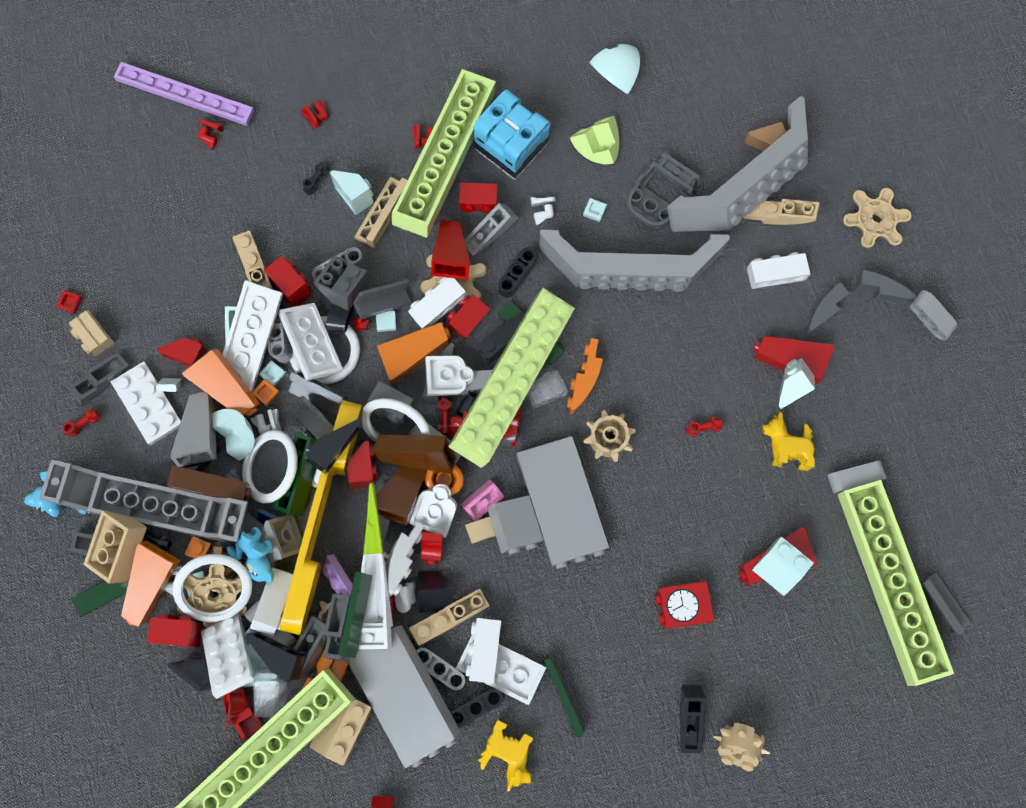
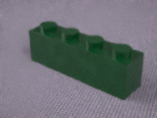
M295 433L293 442L298 456L296 476L286 494L275 501L273 509L291 515L303 516L316 471L314 466L306 462L305 450L311 443L314 444L316 442V438ZM287 460V463H286V467H285V470H284V474H283L281 483H282V481H283V479H284V477H285V475H286V471H287V467H288V460Z

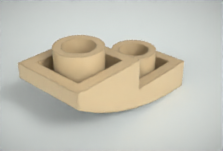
M490 517L465 525L472 544L496 537Z

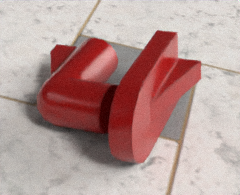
M324 100L313 104V107L318 112L315 116L307 105H304L303 109L300 110V113L306 117L314 129L319 127V122L329 117Z
M203 119L198 121V123L208 128L223 132L222 123L208 122ZM201 127L197 136L198 139L205 142L213 150L217 144V138L207 134L208 128Z
M420 124L411 126L414 137V149L419 147ZM427 127L426 138L421 137L420 139L421 146H425L433 127Z

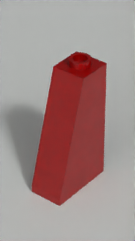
M441 220L431 260V276L469 280L470 260L460 222Z
M764 336L761 341L757 340L753 351L756 352L753 358L785 371L786 365L790 361L802 358L814 374L815 384H818L823 378L835 346Z
M805 527L799 528L784 538L814 562L811 567L817 565ZM768 549L739 567V578L742 583H745V586L765 581L752 569Z

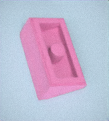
M488 480L463 501L461 506L474 521H477L488 512L487 508L498 503L505 496L494 482Z

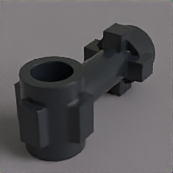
M320 162L319 165L316 164L314 167L316 172L313 176L306 178L302 182L303 190L306 194H314L317 190L315 184L321 176H327L329 173L328 170L330 168L323 162Z
M146 529L142 542L148 541L164 551L169 549L171 540L168 537H156L149 534L148 529Z

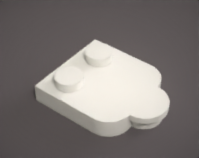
M459 356L425 357L427 396L459 395L464 391L466 385H469L474 379L473 370L465 366L464 360Z
M437 484L433 489L422 491L418 497L409 524L415 526L419 522L424 525V530L443 534L446 538L457 510V503L451 497L450 488L445 484Z

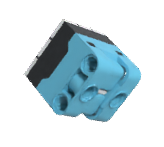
M506 89L476 120L473 126L475 150L516 180L548 144L551 122L538 112L534 114L521 105L520 98Z

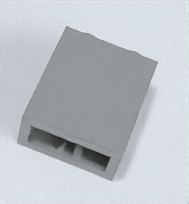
M530 496L495 503L487 508L501 554L509 552V555L521 552L520 549L526 548L527 551L538 547V543L544 541Z

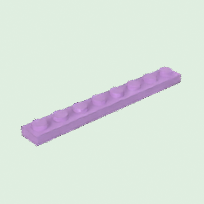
M123 62L120 63L114 75V79L118 82L248 126L254 113L253 107Z

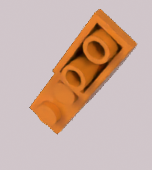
M591 338L590 343L585 345L584 355H587V360L582 362L581 373H577L576 379L572 378L570 389L574 390L573 397L569 396L567 408H570V414H574L580 409L596 384L603 360L602 358L595 357L598 339Z

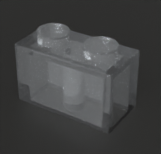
M558 370L555 372L548 371L542 375V378L534 380L525 397L532 411L567 395L568 390Z
M259 669L254 678V717L272 718L286 705V697H283V692L286 690V682L279 680V676L271 673L270 670Z

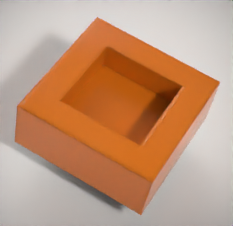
M264 379L252 393L265 406H268L280 392Z
M193 536L184 554L194 559L207 555L213 544Z

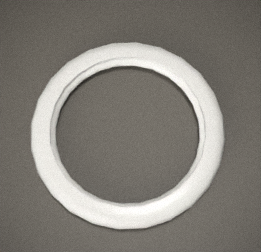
M322 316L323 324L326 325L327 316ZM348 325L345 333L351 346L348 362L343 367L341 373L316 378V380L326 385L333 384L347 377L356 367L360 355V343L356 332L350 325ZM292 348L291 365L295 371L302 372Z
M388 398L375 399L368 402L361 411L363 430L375 443L380 434L371 425L370 415L378 408H391L406 414L418 425L421 435H430V429L424 417L413 407L401 401Z
M279 430L266 431L255 439L254 447L244 458L242 466L243 482L250 484L249 488H252L250 497L255 501L264 504L272 503L286 494L291 487L298 466L297 449L292 439L286 433ZM273 439L279 440L287 450L288 467L286 475L274 492L268 494L260 493L255 488L252 480V465L255 455L265 442Z
M207 554L189 561L180 569L173 582V597L180 610L187 616L204 622H218L236 615L245 607L252 594L253 583L248 570L238 560L222 554ZM207 564H222L232 568L237 572L242 582V592L239 599L231 607L218 612H204L193 608L187 602L183 593L184 582L193 570Z

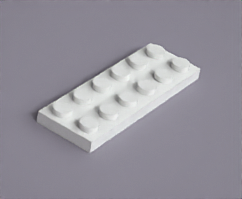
M245 280L223 356L250 391L253 392L283 292Z

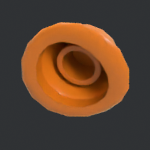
M454 464L452 474L427 470L424 480L428 489H433L437 484L447 485L451 490V496H453L463 486L464 477L462 471Z

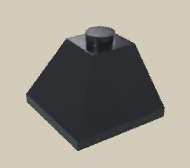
M206 658L168 663L167 667L198 691H209L211 689Z

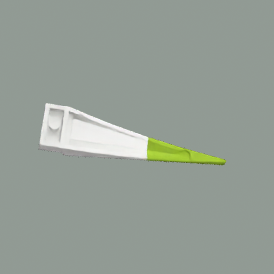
M374 483L369 485L366 535L361 568L362 573L373 575L358 649L392 648L391 627L393 622Z

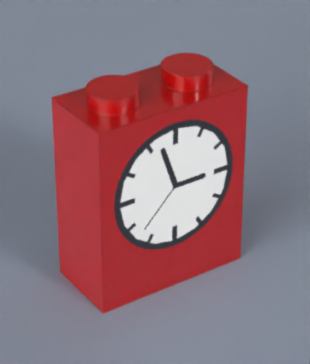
M707 581L657 589L655 601L656 605H660L661 613L658 614L660 626L663 625L664 629L714 622Z

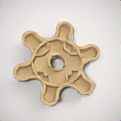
M889 188L882 189L879 197L876 199L869 198L861 190L853 194V201L857 204L859 210L853 214H846L843 222L847 227L856 226L861 229L863 234L861 245L864 248H871L878 237L885 238L892 246L899 245L902 242V236L897 232L896 225L899 222H908L911 219V212L907 209H895L891 205L894 193ZM872 216H879L881 222H875L873 219H871Z
M433 254L429 255L426 259L429 267H431ZM482 263L470 265L469 280H457L469 295L474 294L479 300L481 299V292L474 287L473 282L476 278L482 277L487 273V267ZM433 276L431 279L423 281L420 285L421 291L426 293L431 288L435 289L443 277Z
M211 564L209 574L206 577L197 578L192 574L188 575L183 588L188 589L191 596L186 600L193 608L199 611H223L236 603V596L242 591L241 578L228 579L224 576V565ZM211 590L220 593L217 597H210L208 595ZM246 605L240 612H238L240 616L246 613ZM177 606V611H178L180 614H182V615H186V614H185L183 611H181L180 608ZM203 621V625L206 628L218 623Z

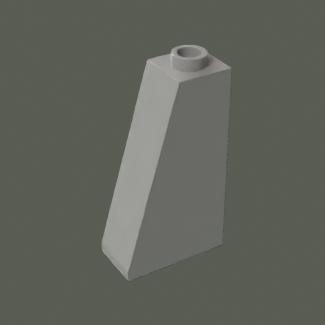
M206 392L189 395L171 451V458L178 467L217 459L216 430L213 429L212 423L215 401Z

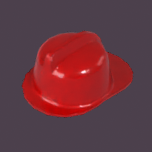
M242 687L223 695L226 711V728L229 727L230 717L243 712L249 705L247 691Z

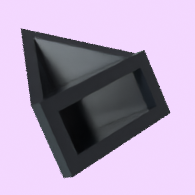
M439 571L418 572L419 612L440 611L458 588Z

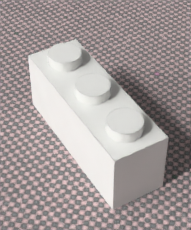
M798 252L784 257L776 255L765 260L757 258L752 260L747 267L752 289L804 281L810 275L806 254H799Z
M443 277L435 289H429L421 301L417 300L410 306L411 309L408 312L422 329L435 324L455 307L465 295H469L456 278Z
M272 568L274 579L271 584L266 583L250 629L274 636L276 629L280 630L282 611L284 612L293 574Z
M477 618L476 622H472L471 634L475 635L474 643L469 645L468 655H472L471 664L467 663L466 676H470L469 681L494 683L501 621Z

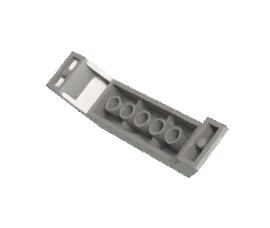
M800 96L788 106V131L713 194L685 198L679 196L667 206L672 231L730 230L733 226L738 225L747 214H751L760 203H764L773 192L778 191L786 181L791 180L799 170L806 167L808 164V136L804 97Z
M540 230L539 249L575 287H580L581 289H589L591 287H598L602 290L617 288L618 290L635 288L639 291L654 289L655 291L673 289V291L680 292L686 290L723 253L730 238L729 235L711 234L708 241L693 255L577 252L559 235V230Z
M51 460L39 497L41 500L96 515H101L102 510L132 517L143 525L206 539L238 542L248 506L246 501L187 492L104 474L56 460Z

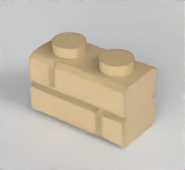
M88 310L69 322V325L72 327V330H70L71 334L77 340L81 339L83 342L81 347L87 354L91 352L94 356H98L114 344V341Z

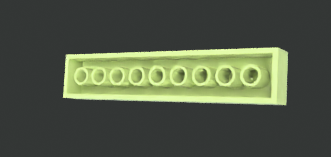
M463 69L461 70L392 212V225L426 238L428 237L474 139L473 126L476 120L489 107L494 97L496 81Z
M542 288L534 298L449 444V448L481 468L490 461L574 311V307L545 288Z
M878 480L837 494L907 685L917 686L954 674L882 481Z
M329 668L323 670L175 808H240L356 699Z

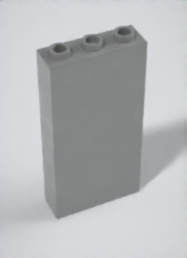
M567 437L516 453L551 567L556 566L557 569L568 566L567 562L575 560V563L587 560L586 556L594 554V557L606 554L605 550H608L609 546L573 437Z
M400 625L391 629L392 648L357 650L356 658L350 657L348 663L404 768L410 765L415 768L425 762L423 759L425 756L429 755L432 758L441 752L439 748L445 745L446 748H449L457 743L456 738L462 735L403 626Z

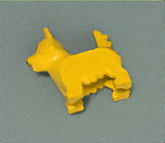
M779 412L778 417L774 415V419L770 420L767 425L762 426L763 434L770 436L772 439L774 457L772 466L782 467L783 463H788V459H798L801 463L798 466V470L808 471L810 468L815 467V458L813 456L815 448L811 441L813 435H811L812 430L807 424H804L802 437L791 436L787 433L783 414Z
M497 720L493 727V733L488 738L486 749L481 753L482 757L478 761L480 762L481 770H484L492 756L508 763L506 773L507 791H510L512 786L519 787L523 783H531L532 775L526 770L529 744L532 743L533 738L526 734L519 741L516 738L513 739V737H504L502 730L506 728L507 724Z

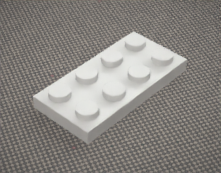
M315 303L280 310L278 315L306 381L341 373L343 368Z
M145 362L140 363L110 381L150 446L179 428L181 419L165 393L157 391L158 382Z
M238 613L201 631L212 695L216 699L255 680L242 619Z
M475 635L471 636L456 667L457 670L465 674L467 663L471 664L472 655L468 654L469 645L474 643ZM498 644L494 683L485 684L529 705L546 667Z

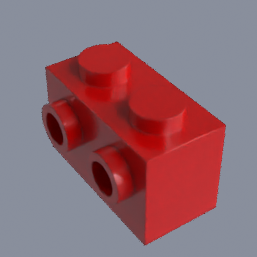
M460 183V211L466 213L482 211L489 214L496 207L497 184Z
M474 294L465 295L459 302L461 306L457 311L453 310L447 316L448 321L446 325L462 339L470 334L490 310Z

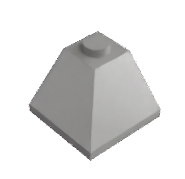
M289 514L265 521L259 541L264 543L265 540H268L272 544V552L265 555L270 564L298 554L300 551L302 537L294 515Z

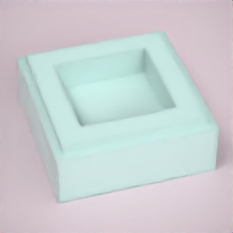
M590 198L583 216L600 222L607 204Z
M395 311L376 315L377 332L396 331Z
M271 360L259 375L275 387L287 373Z
M162 378L157 383V391L176 392L182 385V381L176 378Z

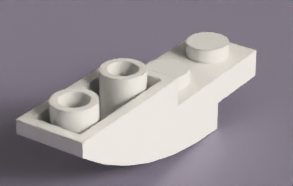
M417 522L408 536L403 533L400 534L389 554L385 567L389 598L392 594L395 596L398 594L402 587L399 584L402 578L406 580L412 570L409 568L412 560L409 558L414 552L412 546L414 543H419L422 538L421 531L424 528V525Z

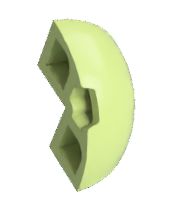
M615 116L599 120L589 128H583L573 134L570 140L577 151L593 162L613 164L619 152V132Z

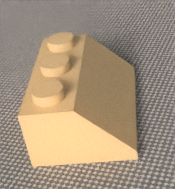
M102 510L83 565L109 584L128 581L138 543L142 542L147 527L132 517Z
M357 698L322 730L309 746L322 756L342 766L347 764L373 709L370 704Z

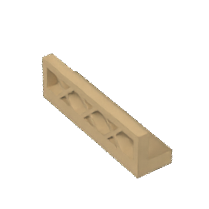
M392 177L389 178L356 233V240L372 248L376 247L392 220V212L408 180L401 178L398 181ZM392 184L396 185L397 187L393 194H390L389 188ZM389 199L384 209H381L380 203ZM380 214L375 224H372L371 218ZM371 229L366 238L361 236L364 231Z

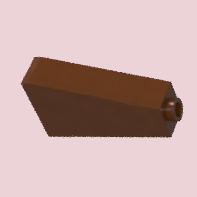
M378 435L377 441L373 445L374 454L381 463L452 474L456 459L453 450L448 447L449 442L446 436Z
M173 465L167 483L168 486L178 490L241 501L249 500L252 488H249L250 484L247 482Z
M401 466L376 495L378 515L407 526L424 486L427 470Z

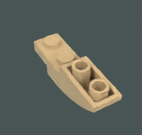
M782 199L781 202L765 201L754 208L753 212L747 214L744 219L762 220L763 224L772 225L809 223L816 221L820 202Z
M251 231L233 236V241L248 280L273 289L264 271L265 266Z
M478 589L415 624L408 630L417 647L488 608L489 604L481 589Z

